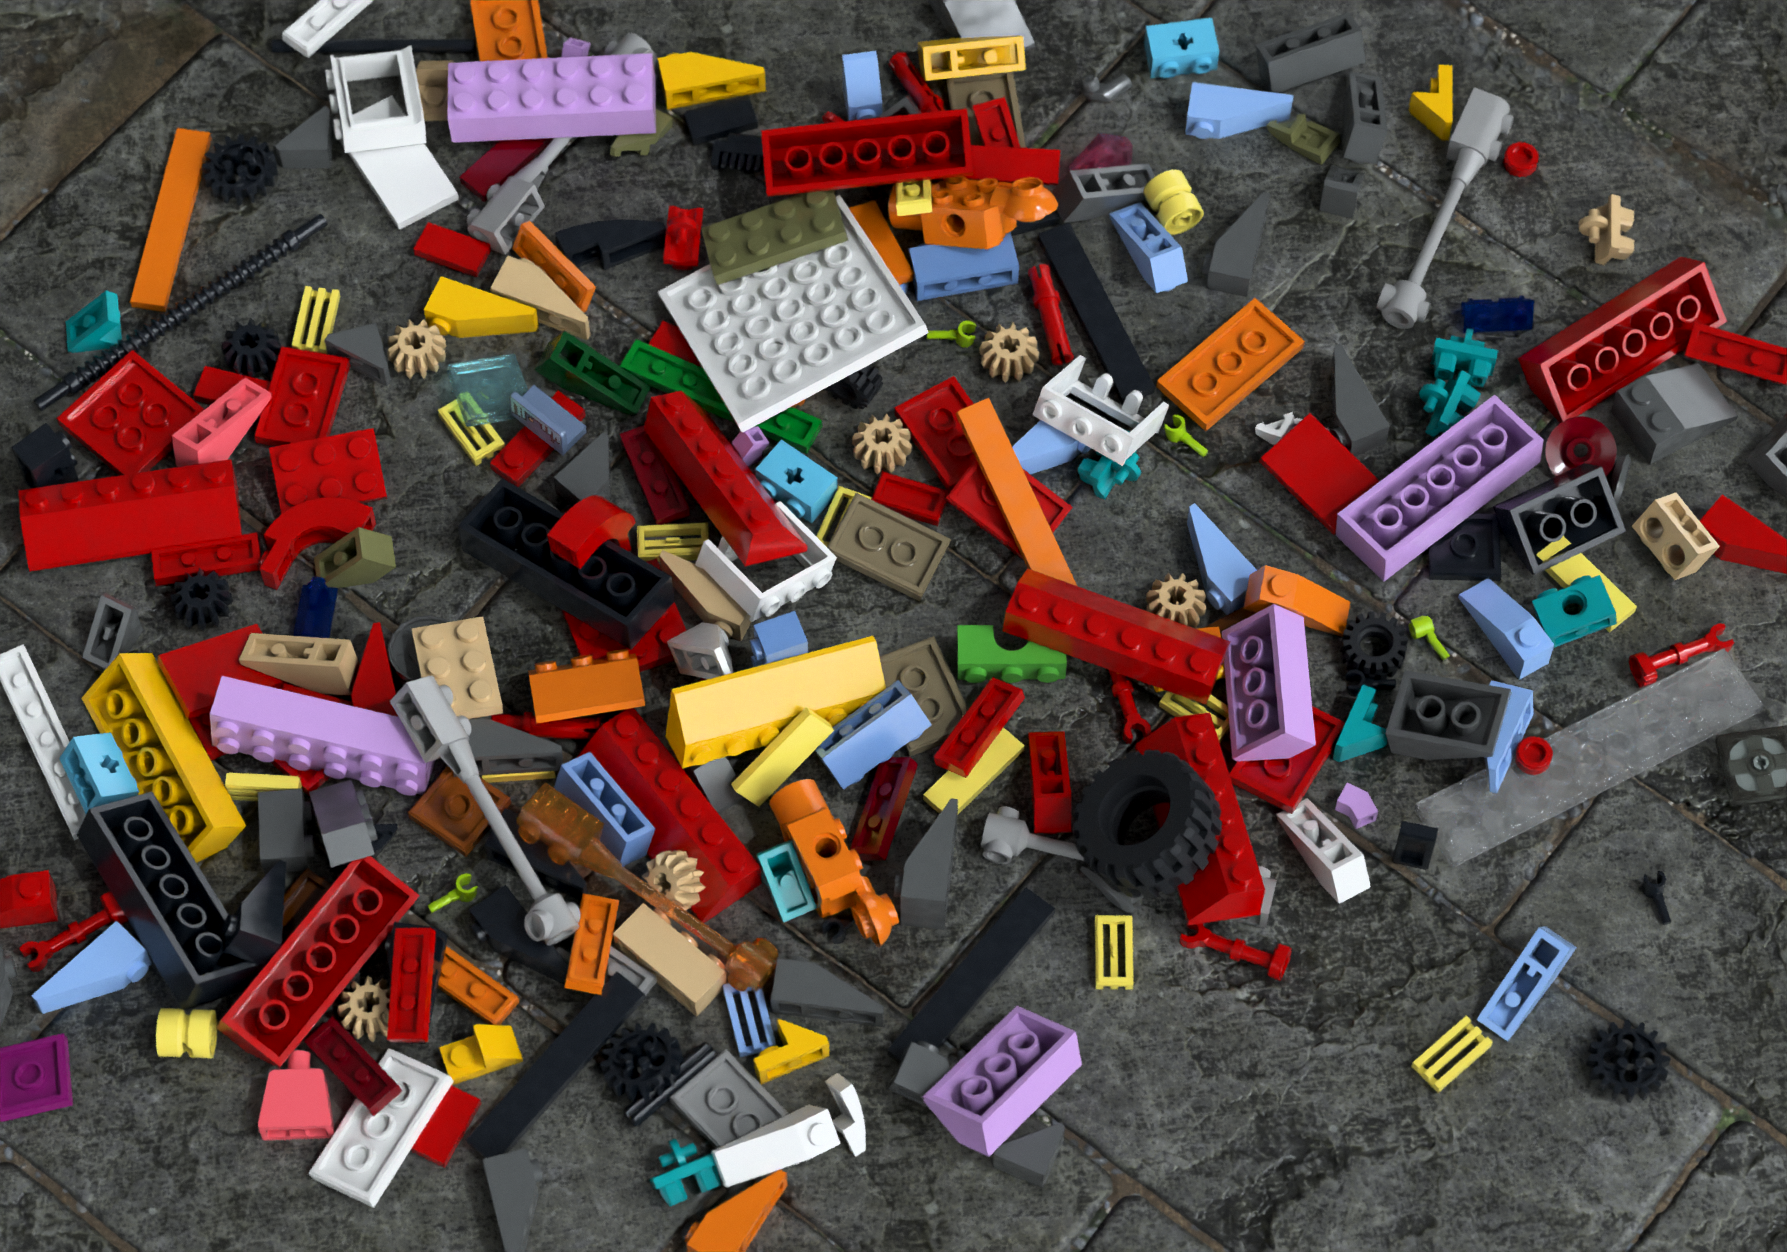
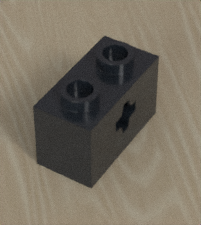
M47 423L11 447L22 477L30 488L72 483L79 480L75 470V466L78 465L77 460L69 451L72 448L71 443L60 430L55 433Z

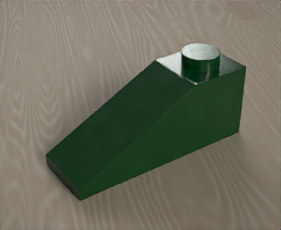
M565 330L549 341L534 369L565 390L633 417L637 415L651 386Z

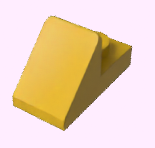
M1438 65L1436 78H1430L1429 93L1413 92L1408 108L1409 112L1442 141H1449L1453 123L1452 65Z
M777 1019V1031L784 1046L780 1048L779 1046H771L761 1051L758 1057L754 1058L755 1074L760 1084H764L829 1057V1041L822 1034Z
M476 1024L473 1025L474 1036L439 1047L447 1074L453 1080L451 1085L523 1062L512 1026Z

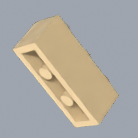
M643 903L613 933L615 948L656 975V983L697 1017L723 990V984H727L726 968L716 956L712 954L706 956L697 948L698 943L687 932L682 931L679 933L670 925V919L657 908L651 910Z

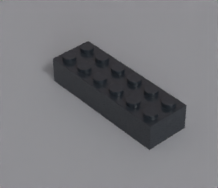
M502 478L458 525L462 550L632 650L675 602L672 577L610 540L600 545L581 569L577 568L551 551L547 537L549 531L564 514Z
M153 792L90 808L77 833V837L181 1008L187 1009L246 990L259 964L224 953L225 936H222L221 931L228 913Z

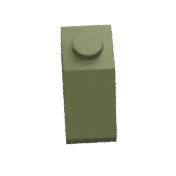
M357 527L314 557L318 589L330 590L374 583L395 569L392 536Z

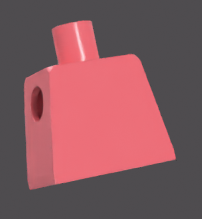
M295 1050L287 1058V1069L271 1070L269 1072L258 1121V1129L263 1140L331 1138L334 1134L335 1129L327 1080L323 1069H310L309 1052Z

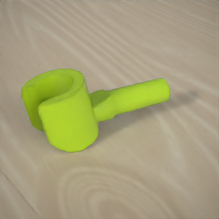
M963 321L959 324L957 330H928L927 339L955 340L960 347L967 348L974 343L975 336H968L964 333L970 334L975 332L976 324L972 321Z
M1173 415V423L1177 428L1172 429L1167 424H1164L1166 438L1175 443L1182 441L1199 455L1205 457L1208 450L1186 432L1184 418L1180 415Z
M1420 616L1411 619L1408 628L1413 639L1416 640L1425 636L1442 661L1449 658L1450 655L1434 633V625L1431 618Z
M467 873L460 875L456 880L455 889L428 904L427 906L431 913L456 900L471 902L477 894L478 886H474L469 890H465L462 887L471 882L472 875Z

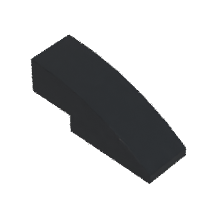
M618 219L597 221L555 232L556 247L577 268L600 260L604 270L664 248L666 238L664 223L647 220Z

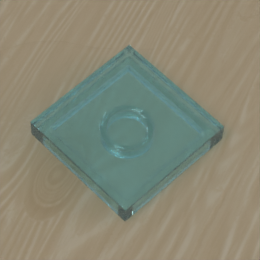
M515 353L448 364L447 374L466 427L516 419L511 415L509 396L514 391L523 396L528 391Z

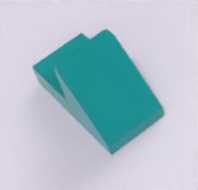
M109 291L103 292L66 321L68 352L79 353L109 349L110 345L118 346V340H122L118 294Z
M1362 685L1336 743L1333 760L1342 762L1387 745L1388 740L1385 734L1387 729L1372 723L1379 706L1373 703L1376 689Z
M791 840L756 854L757 863L761 866L762 882L768 887L779 918L783 923L817 908Z

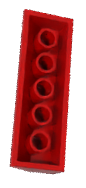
M967 108L761 130L767 197L974 175Z
M1679 257L1520 356L1518 360L1530 389L1561 423L1566 419L1579 416L1619 389L1687 348L1694 322L1718 328L1725 324L1727 320L1705 262Z
M683 391L651 397L644 430L744 566L807 552V544L705 409Z
M232 459L19 490L20 521L29 571L151 554V550L242 537L239 492Z
M1028 568L1015 587L1005 612L1002 629L1003 632L1207 705L1231 642Z
M634 708L625 709L598 729L577 757L591 752L655 827L647 851L650 859H654L660 852L668 850L671 852L678 850L687 851L688 858L698 859L696 869L704 872L699 879L706 888L698 892L701 901L691 905L689 909L701 924H704L762 884L761 866Z
M1210 712L1174 717L1135 745V750L1139 751L1142 755H1144L1145 750H1159L1161 753L1169 752L1177 755L1180 760H1185L1215 794V799L1220 805L1221 816L1219 819L1222 822L1220 836H1215L1219 843L1214 854L1210 853L1207 857L1208 865L1203 871L1199 869L1193 875L1195 879L1189 884L1185 885L1182 883L1177 886L1187 924L1194 925L1260 915L1265 886ZM1170 803L1152 806L1159 829L1167 819Z
M371 856L351 861L229 1009L216 1028L244 1051L280 1068L392 931L394 922L401 920L420 895Z

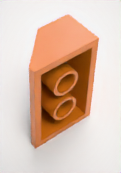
M628 649L607 652V658L593 660L592 655H583L571 658V664L557 666L556 661H545L535 664V669L528 670L536 723L645 706L636 653L629 654Z

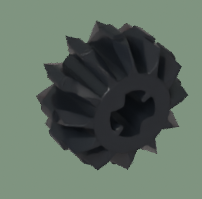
M252 318L249 319L248 325L245 326L236 321V331L226 330V341L222 342L221 345L222 353L225 355V364L229 368H234L237 374L242 375L248 372L250 377H254L256 372L261 371V373L267 376V366H276L277 356H279L281 350V343L278 342V333L275 329H269L265 320L257 326Z
M199 568L197 576L194 577L185 572V583L175 582V593L171 595L170 601L172 606L175 607L174 614L179 620L184 619V623L189 629L198 623L199 628L204 631L209 622L218 627L220 623L218 616L229 617L230 611L228 606L233 602L232 594L229 592V584L225 579H219L218 573L214 570L205 576L204 570Z

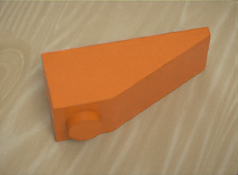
M1267 565L1249 575L1243 609L1257 613L1275 604L1303 616L1305 627L1343 637L1347 625L1350 601L1298 574Z
M779 1169L709 1211L701 1223L695 1221L685 1237L687 1252H745L786 1189L787 1173Z

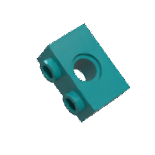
M1590 575L1582 576L1574 580L1571 586L1559 591L1556 588L1548 589L1540 593L1537 599L1532 601L1537 621L1554 643L1553 648L1617 624L1615 609L1600 575L1593 578ZM1571 603H1577L1583 607L1582 611L1576 615L1565 613L1564 608Z

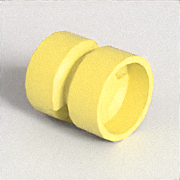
M1169 170L1150 180L1145 186L1144 195L1153 211L1158 212L1156 218L1170 235L1186 232L1202 219L1204 211L1196 196L1191 193V187L1182 171Z
M161 1008L156 1027L158 1056L181 1057L184 1052H188L190 1058H213L217 1042L216 1011L193 1009L189 1015H186L183 1009Z

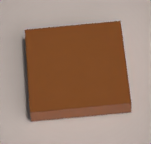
M448 766L408 811V817L465 857L468 856L491 828L468 786L458 777H454L453 771ZM480 777L496 807L502 814L504 809H507L511 804V798Z

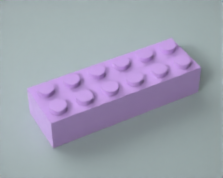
M652 53L448 63L447 120L452 143L656 133V91Z
M1493 395L1337 514L1336 536L1384 582L1540 463L1544 440L1496 395Z
M225 676L221 677L210 711L212 746L217 747L224 753H244L252 755L255 759L262 762H273L274 759L286 761L292 768L301 771L309 769L319 771L324 769V773L331 778L343 779L347 777L359 780L362 784L369 787H379L381 785L394 788L399 793L409 796L415 794L423 795L428 788L435 760L425 763L403 723L397 716Z

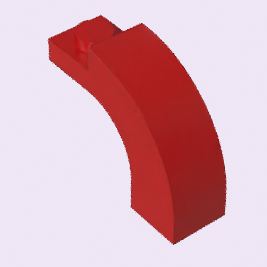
M592 495L571 507L553 526L547 537L553 553L581 569L596 549L607 540L630 552L632 549L628 532L636 521L633 515L604 497Z
M325 497L305 501L285 511L274 520L264 533L268 550L264 552L259 563V570L264 585L278 590L295 558L312 545L336 543L357 527L373 531L376 526L373 508L350 499Z

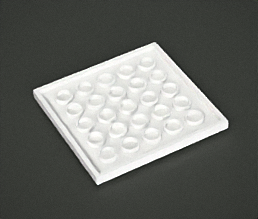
M840 195L836 196L848 241L717 285L711 264L658 291L663 304L742 433L929 333L924 321Z

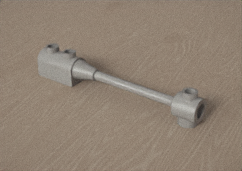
M627 33L620 42H609L605 49V56L652 53L654 67L656 64L655 52L643 38L634 33ZM572 137L554 138L538 158L532 160L515 175L508 177L502 186L498 184L492 185L487 193L488 203L482 210L477 208L471 210L467 217L470 235L475 239L489 243L491 250L506 255L514 244L520 225L527 221L533 222L545 207L537 190L548 171V166Z
M1473 88L1453 132L1446 158L1455 161L1456 164L1452 172L1451 185L1408 280H1399L1395 282L1394 286L1386 283L1377 303L1376 309L1382 311L1383 318L1395 327L1409 329L1414 326L1416 320L1423 323L1426 319L1431 303L1425 301L1426 292L1420 287L1463 189L1468 186L1481 167L1486 165L1488 159L1494 162L1497 160L1502 147V142L1497 141L1500 133L1508 135L1514 120V116L1509 115V104L1499 96Z
M426 676L407 682L390 700V703L425 763L441 758L456 776L468 786L534 900L524 920L527 934L534 941L544 939L548 946L566 939L579 928L580 910L575 903H566L561 894H547L479 777L480 774L469 744L471 724L467 717L463 715L456 716L450 706L453 702L451 689L447 685L439 686L433 676Z
M999 807L997 814L989 812L987 816L981 848L984 849L983 856L989 861L1008 864L1011 862L1012 856H1018L1025 848L1084 861L1074 843L1031 834L1026 821L1019 819L1020 813L1014 808ZM1258 866L1265 886L1260 915L1229 920L1266 928L1277 880L1270 879L1271 871L1269 869Z

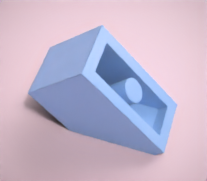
M876 51L842 55L843 95L848 121L879 118L882 114V96Z

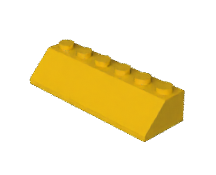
M869 636L672 689L666 738L682 769L694 765H704L709 761L727 756H737L745 751L759 747H768L806 707L829 722L833 728L886 689L876 640L874 636Z
M119 653L81 699L100 734L111 732L117 746L121 749L123 759L137 782L139 790L137 795L153 792L192 857L198 863L226 849L246 827V824L190 721L187 719L152 653Z

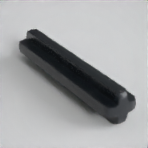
M707 1042L699 1045L684 1058L683 1062L679 1063L682 1074L672 1075L675 1085L673 1087L662 1086V1096L657 1095L655 1091L650 1092L648 1101H644L641 1094L624 1109V1115L627 1120L635 1127L642 1124L668 1102L675 1092L717 1057L715 1049Z

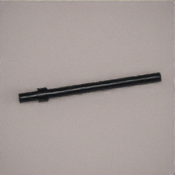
M283 39L272 40L273 53H299L300 56H304L285 43ZM329 39L314 53H382L403 50L408 46H411L412 53H474L475 40Z

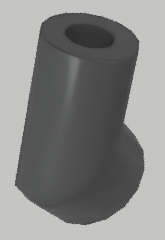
M1124 73L1108 84L1099 83L1097 77L1089 75L1081 81L1082 94L1089 100L1110 102L1130 89L1132 82Z

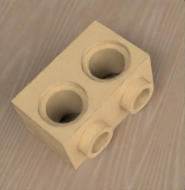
M1676 492L1654 500L1632 525L1633 529L1640 536L1641 541L1649 547L1661 562L1664 570L1674 580L1696 573L1720 547Z

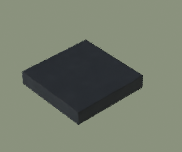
M1473 513L1428 548L1429 580L1484 581L1489 578L1492 581H1501L1500 527L1496 514Z

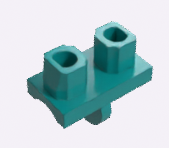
M1468 328L1466 329L1465 338L1451 335L1450 340L1436 338L1431 364H1434V377L1450 380L1453 379L1454 370L1459 369L1468 371V374L1471 375L1468 381L1470 385L1484 387L1488 377L1493 375L1498 350L1484 347L1485 342L1472 340L1473 329Z
M1461 370L1457 379L1449 380L1447 384L1442 379H1436L1434 384L1422 386L1419 396L1425 402L1424 410L1429 413L1434 411L1425 433L1432 437H1435L1440 432L1445 433L1464 418V416L1455 412L1457 406L1467 412L1475 407L1481 393L1467 384L1471 376L1470 374Z
M1096 451L1097 455L1102 456L1098 462L1086 458L1083 459L1078 467L1080 479L1092 485L1095 495L1102 499L1107 497L1115 483L1122 485L1125 479L1136 481L1141 475V470L1136 464L1139 460L1136 451L1125 460L1123 466Z
M676 1138L668 1141L671 1152L658 1158L662 1167L676 1162L677 1168L649 1179L653 1190L659 1189L668 1207L688 1199L680 1180L694 1174L701 1193L721 1185L719 1172L712 1153L687 1163L685 1158L698 1153L696 1146L693 1142L680 1147Z

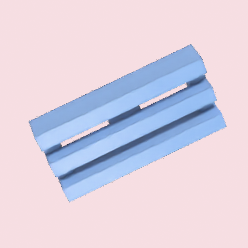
M759 976L753 977L752 981L745 982V980L737 981V984L731 986L730 983L723 984V992L739 1056L744 1057L760 1053L768 1047L776 1046ZM754 990L767 1042L760 1043L748 991ZM739 993L752 1045L747 1047L745 1046L733 995Z

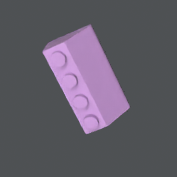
M1272 604L1222 631V638L1231 641L1225 656L1224 666L1232 759L1235 761L1288 759L1316 745L1304 617Z
M1016 1006L923 1096L924 1102L960 1144L989 1157L1082 1065L1076 1031Z

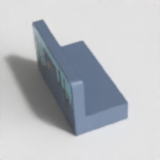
M535 385L523 396L515 391L509 396L511 415L562 456L587 433L586 425Z

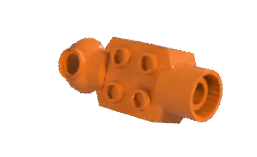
M964 176L949 177L937 183H931L932 212L897 216L895 183L889 197L888 212L890 222L894 228L923 231L925 244L990 249L1000 245L1005 235L1017 227V220L1021 222L1039 221L1045 218L1046 215L1054 212L1058 207V203L1053 193L1043 187V182L1039 178H1021L1014 181L1011 185V183L998 182L994 178L967 180Z
M804 779L785 786L773 795L769 805L780 825L784 842L791 840L816 903L818 915L824 918L851 907L852 916L863 938L867 939L870 937L877 947H881L888 939L892 926L899 924V918L887 893L878 896L868 877L861 876L859 870L863 869L861 860L856 850H849L845 844L844 839L847 838L843 824L839 818L834 819L816 782L812 779Z

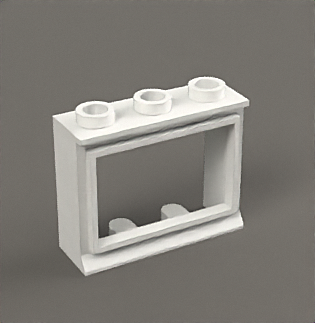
M411 46L399 51L334 58V55H330L331 69L325 70L328 90L334 89L335 94H329L332 115H339V119H333L336 140L343 139L345 153L426 143L425 120ZM400 75L407 116L353 122L347 81Z
M1079 355L1043 386L1033 416L1123 466L1125 460L1155 433H1159L1169 404L1161 403L1146 418L1138 415L1137 412L1143 399L1139 391L1133 390L1130 392L1122 406L1107 397L1113 383V379L1109 374H1102L1096 380L1093 389L1078 381L1086 360L1085 357ZM1071 393L1134 429L1129 433L1066 396Z
M781 501L776 503L808 546L807 552L793 555L806 568L805 570L762 593L732 563L738 556L723 536L718 548L709 539L704 541L695 564L697 567L703 568L751 616L749 619L751 622L764 615L766 617L773 615L780 606L789 601H798L807 591L814 587L821 588L826 585L832 577L831 571L837 558Z

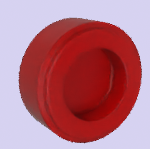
M1516 142L1506 149L1503 164L1511 175L1526 177L1536 170L1539 155L1531 144Z
M1527 737L1517 746L1515 763L1526 774H1541L1551 764L1553 757L1552 748L1546 740L1540 737Z

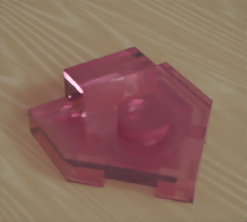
M1099 133L1068 166V172L1070 170L1131 165L1133 145L1127 137Z

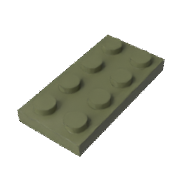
M834 190L802 193L701 228L717 285L848 241Z

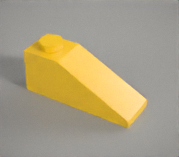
M1022 35L951 38L917 42L920 74L925 81L1026 70Z
M694 52L672 53L666 57L658 58L659 78L667 110L766 91L765 70L761 66Z
M440 276L424 308L428 327L436 325L440 335L443 336L449 334L457 338L526 333L536 332L539 327L536 308Z

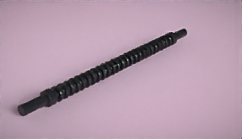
M319 214L296 230H287L282 233L280 240L273 239L272 246L266 244L264 251L258 249L257 255H249L247 262L241 260V266L233 265V271H224V277L216 276L215 283L209 281L207 288L201 286L200 292H192L190 299L184 297V303L176 302V308H167V314L159 313L158 320L151 318L150 325L144 323L141 331L135 329L133 336L127 334L125 341L118 340V346L110 345L109 352L102 350L101 357L93 356V362L85 361L84 368L78 366L76 367L77 372L73 373L70 371L62 376V382L34 399L36 406L40 411H43L67 394L78 393L83 389L82 385L84 383L90 385L91 378L99 379V373L106 374L108 367H114L115 363L124 358L131 350L139 353L140 346L148 347V341L156 342L157 335L163 337L165 336V330L173 331L174 324L180 326L181 320L188 321L191 313L197 315L199 308L205 310L206 303L214 304L213 299H222L223 292L230 294L231 287L237 289L238 283H246L248 276L254 278V272L262 273L263 266L269 268L271 267L270 262L274 261L277 263L280 255L286 257L287 251L294 252L299 249L302 241L328 225L326 219L322 214Z

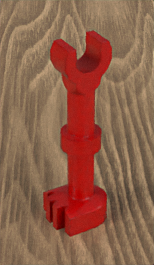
M1719 623L1714 625L1709 633L1700 639L1686 644L1681 642L1672 644L1669 650L1652 656H1648L1644 652L1630 655L1629 667L1639 688L1657 681L1658 672L1656 669L1672 663L1676 665L1686 663L1689 657L1706 651L1718 654L1729 652L1735 643L1733 639L1723 642L1716 637L1723 634L1726 628L1725 624Z
M1109 670L1113 682L1111 690L1113 696L1118 698L1124 715L1125 726L1122 737L1126 744H1131L1133 740L1132 729H1139L1145 738L1151 734V726L1137 712L1131 694L1134 691L1132 682L1127 680L1125 675Z
M111 891L100 897L105 908L80 923L74 921L68 924L69 929L47 941H29L19 948L24 957L34 952L38 953L37 958L27 964L32 972L42 970L54 953L76 941L78 944L87 940V935L110 922L114 923L117 921L120 925L128 922L127 917Z
M1203 923L1187 924L1188 928L1197 931L1195 936L1180 935V944L1188 949H1194L1199 946L1210 947L1229 954V958L1239 962L1240 959L1265 967L1267 968L1268 976L1279 981L1283 978L1292 953L1291 947L1280 943L1276 945L1273 954L1246 945L1245 940L1236 938L1234 941L1212 933L1204 927Z

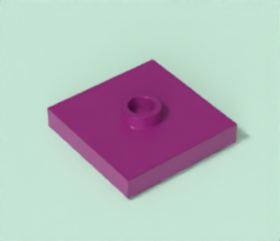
M64 1033L0 1048V1122L73 1106L68 1038Z

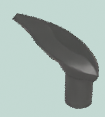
M1629 454L1616 455L1612 468L1614 471L1611 478V492L1616 505L1620 501L1631 464Z
M1084 866L1080 868L1105 897L1123 911L1133 913V904L1144 898L1142 894L1138 898L1126 896L1123 892H1116L1094 871Z

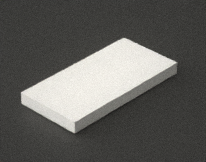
M391 95L352 116L353 122L401 117L405 116V114ZM424 143L348 152L399 230L459 200L457 191Z
M390 1048L387 1049L378 1064L399 1085L402 1092L375 1116L356 1098L309 1171L312 1179L373 1208L453 1083L450 1075Z

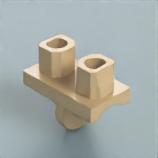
M1611 194L1608 197L1607 204L1597 209H1590L1589 216L1583 217L1579 221V231L1583 235L1589 236L1590 243H1595V263L1605 265L1611 258L1626 260L1634 252V240L1621 236V231L1627 232L1632 227L1634 211L1621 206V196Z

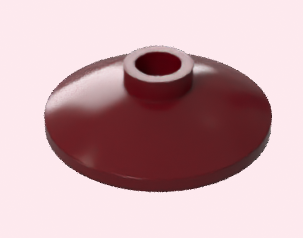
M1577 416L1562 421L1552 430L1547 439L1545 455L1547 464L1555 476L1584 463L1602 466L1605 476H1607L1614 466L1617 449L1612 433L1603 423L1594 418ZM1578 444H1584L1588 449L1587 453L1582 457L1574 453V447Z

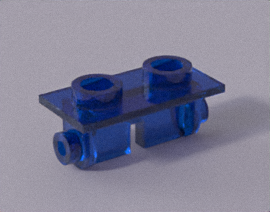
M1520 295L1517 298H1499L1495 302H1492V299L1473 300L1468 298L1467 302H1461V315L1464 316L1463 333H1466L1467 328L1473 329V333L1530 330L1533 327L1535 301L1531 298L1525 299L1524 295Z
M317 576L312 577L311 582L302 586L293 636L330 638L338 588L328 587L325 584L326 580Z

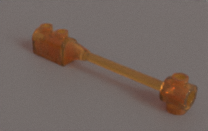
M546 782L520 811L516 824L520 826L518 833L525 842L534 844L539 839L549 846L548 855L555 863L564 865L569 860L576 866L581 865L608 878H614L724 955L726 957L725 970L730 973L728 981L736 990L743 992L750 987L755 992H758L774 972L779 954L776 947L770 941L759 937L752 943L745 940L734 945L622 866V863L600 841L605 824Z

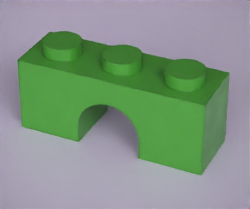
M957 625V680L981 683L994 677L1008 683H1016L1022 679H1038L1041 682L1050 683L1066 678L1067 657L1064 653L1028 641L1019 650H1005L995 642L993 625Z

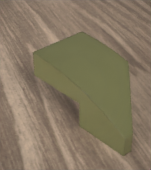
M656 109V133L618 135L611 146L610 155L619 157L622 151H636L640 155H649L650 144H656L672 128L674 117Z
M1305 113L1296 115L1297 119L1294 121L1278 124L1274 120L1267 124L1268 132L1279 141L1321 165L1341 142L1338 132L1312 121L1307 122Z

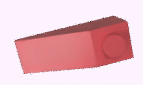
M247 378L241 380L172 435L176 466L181 467L228 460L270 401L271 393Z

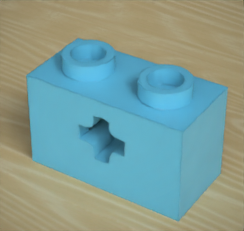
M1212 18L1146 26L1144 47L1151 78H1172L1181 74H1204L1217 70L1219 47Z
M782 439L755 469L756 478L772 499L775 498L781 501L797 518L803 517L811 524L833 500L837 491V477Z
M111 732L73 737L59 758L85 814H87L90 808L137 796L139 793L137 782L131 775L123 759L122 751L117 746Z

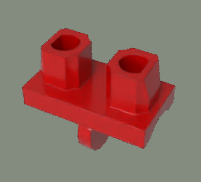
M669 206L663 257L664 264H670L673 269L691 270L693 266H698L704 214L703 208L681 209L676 206Z

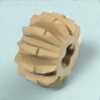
M409 319L407 328L396 325L395 335L389 336L388 359L394 364V369L397 373L406 371V376L409 379L415 373H420V376L425 379L427 370L437 373L439 369L438 363L445 362V338L443 335H440L436 325L428 327L424 319L419 325H414Z
M1014 322L1009 326V329H1004L998 324L996 333L987 331L985 342H982L980 345L983 369H990L989 374L992 378L1001 374L1005 383L1008 381L1009 376H1014L1020 382L1023 378V373L1031 374L1034 370V363L1038 361L1037 340L1035 337H1029L1027 327L1017 331Z
M886 413L883 420L878 421L871 415L869 424L860 422L858 433H854L852 437V444L855 447L853 455L856 460H861V466L864 470L874 466V472L877 475L880 473L881 468H886L892 474L895 470V464L904 467L906 456L910 455L912 451V444L910 443V432L908 429H902L903 423L900 419L891 423L890 417Z
M1168 572L1165 575L1164 582L1156 579L1153 582L1152 590L1147 592L1146 602L1148 605L1146 611L1196 628L1200 621L1199 617L1205 615L1206 605L1203 603L1206 594L1204 590H1197V579L1187 583L1185 582L1186 576L1182 573L1178 579L1174 580Z
M668 850L660 852V854L656 855V858L647 862L649 871L643 874L642 877L648 882V886L643 891L651 894L650 904L659 905L662 912L680 913L687 911L691 908V905L701 901L698 892H701L706 887L699 879L704 872L696 869L698 859L688 858L687 851L678 850L671 852Z
M369 976L366 977L365 985L363 986L352 981L351 988L353 993L342 992L341 999L344 1004L338 1007L339 1016L344 1018L342 1021L343 1028L345 1030L353 1029V1035L357 1039L367 1033L369 1040L374 1042L376 1032L379 1031L387 1037L391 988L387 989V981L382 978L376 985H373L372 978ZM374 1005L372 1012L368 1013V1006Z

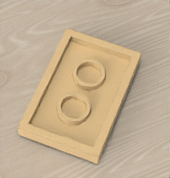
M483 616L411 628L420 677L433 676L439 686L447 685L451 689L453 702L450 706L456 716L463 715L468 719L503 713Z

